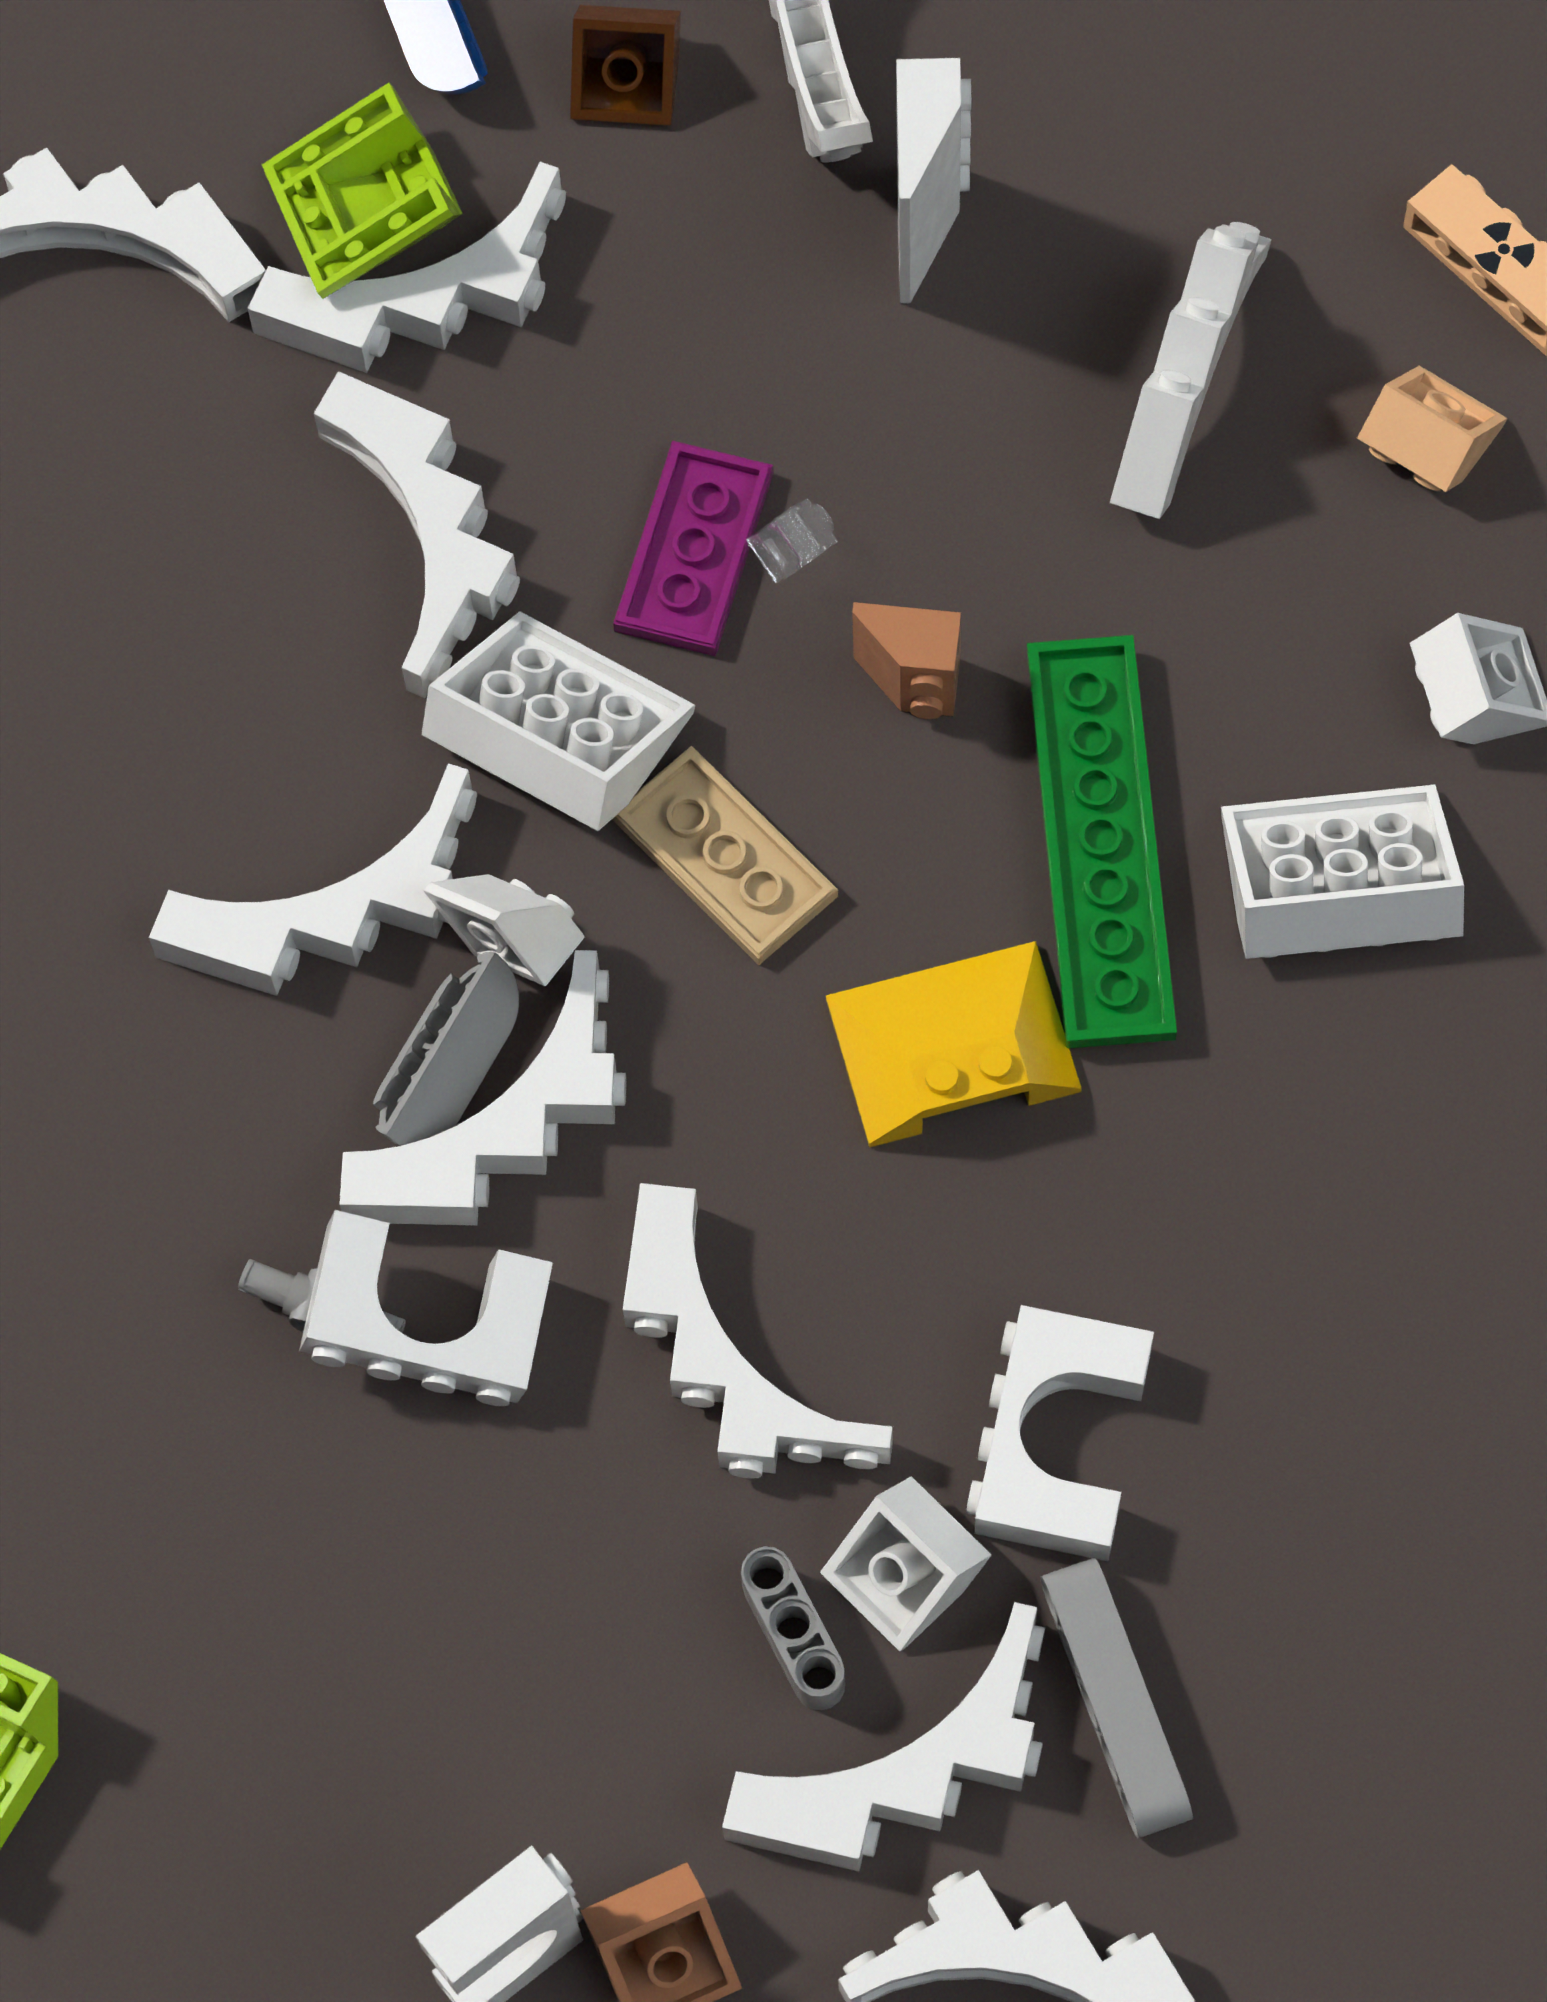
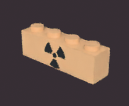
M1451 164L1407 202L1403 228L1547 356V242L1535 239L1523 228L1520 219L1514 212L1508 208L1498 206L1486 195L1483 186L1477 179L1471 175H1464Z

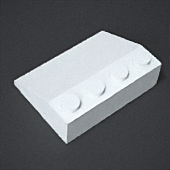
M960 58L896 59L900 303H911L960 212V192L970 191L971 79H961Z
M519 611L429 685L422 735L577 819L581 823L599 831L630 803L693 715L695 704Z
M1435 785L1221 807L1237 923L1246 959L1271 958L1279 955L1317 951L1328 952L1336 949L1365 946H1384L1386 944L1423 940L1435 941L1442 938L1463 936L1464 882Z

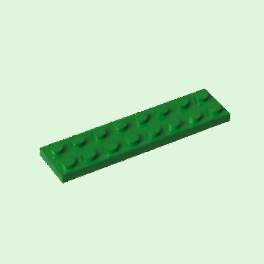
M1134 635L1027 643V662L1066 1047L1070 1049L1176 1040L1177 1028Z

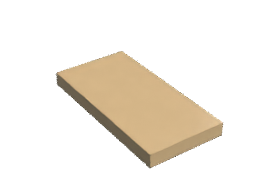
M692 746L643 786L630 803L613 818V821L758 965L764 962L838 897V889Z

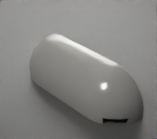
M486 952L477 955L479 964L465 972L459 979L451 973L443 981L381 1083L373 1101V1105L380 1110L379 1125L376 1126V1129L391 1142L403 1146L430 1138L455 1127L510 1035L516 1022L519 1008L518 986L511 968L496 952Z

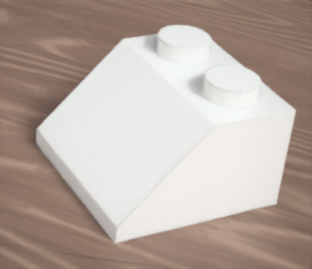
M1456 613L1410 642L1416 661L1415 671L1418 679L1424 685L1431 707V720L1441 738L1477 744L1547 727V698L1523 628Z
M486 874L430 882L423 890L474 956L477 957V955L486 952H496L509 965L513 973L543 986L550 982L585 938L571 919L574 916V911L566 902L553 894H548L546 898L537 895L531 888L517 879H513L508 883Z
M911 1476L874 1498L820 1573L899 1651H902L966 1590L991 1557V1554Z

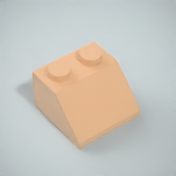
M1417 366L1384 385L1357 439L1369 445L1370 453L1379 460L1389 464L1399 463L1414 473L1413 478L1422 486L1434 491L1442 489L1447 492L1463 482L1503 428L1507 418L1423 367Z

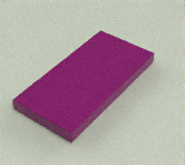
M672 441L613 622L614 632L716 656L773 477L772 464Z

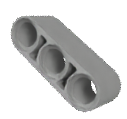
M764 1546L754 1549L746 1556L741 1568L742 1587L745 1598L800 1702L813 1710L822 1711L832 1708L841 1700L845 1691V1669L842 1659L789 1558L784 1552L775 1547ZM766 1568L774 1569L783 1576L780 1584L772 1589H761L755 1586L752 1579L758 1571ZM789 1618H799L809 1626L806 1634L797 1639H787L777 1629L784 1620ZM817 1667L826 1668L835 1676L833 1683L821 1690L813 1689L803 1681L806 1673Z

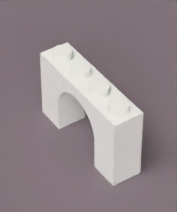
M335 1210L327 1224L299 1352L311 1354V1359L314 1362L324 1366L343 1367L345 1363L366 1367V1372L369 1375L383 1380H398L400 1376L421 1380L422 1387L438 1393H453L455 1389L476 1393V1399L488 1405L508 1406L509 1402L518 1403L528 1387L553 1262L498 1250L489 1264L479 1316L475 1327L466 1335L451 1342L438 1344L424 1343L409 1338L398 1331L386 1318L379 1303L377 1281L390 1223Z
M1021 1305L1017 1323L1007 1321L1004 1330L1000 1354L1010 1356L1006 1376L995 1374L989 1407L999 1409L995 1428L984 1427L981 1437L978 1460L987 1462L983 1482L973 1480L970 1488L966 1514L976 1516L975 1534L1109 1561L1121 1492L1065 1481L1045 1473L1033 1463L1026 1453L1020 1437V1428L1025 1416L1038 1401L1062 1390L1080 1389L1141 1401L1154 1332Z
M530 1846L416 1936L421 1949L436 1967L432 1970L436 1982L451 2002H506L583 1941L578 1925L583 1916L578 1910L580 1905L574 1898L576 1893L570 1885L572 1880L551 1853L542 1859L536 1850Z

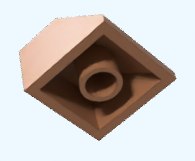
M854 602L852 611L853 654L858 664L900 711L910 712L912 715L922 719H936L941 717V715L954 716L961 652V612Z
M687 1862L580 1910L619 2002H714L742 1989L708 1901Z

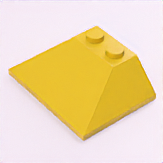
M1036 941L826 995L827 1005L869 1148L922 1134L923 1118L1022 1092L1025 1093L1028 1106L1081 1092L1082 1088L1070 1050L1066 1047L1065 1033Z

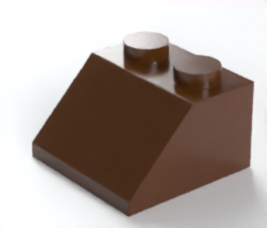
M579 5L573 17L570 119L672 125L679 66L681 11Z

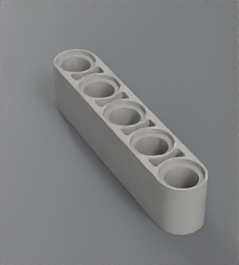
M1092 1558L1040 1576L1048 1607L1135 1836L1138 1839L1192 1820L1193 1813L1185 1787L1097 1559Z

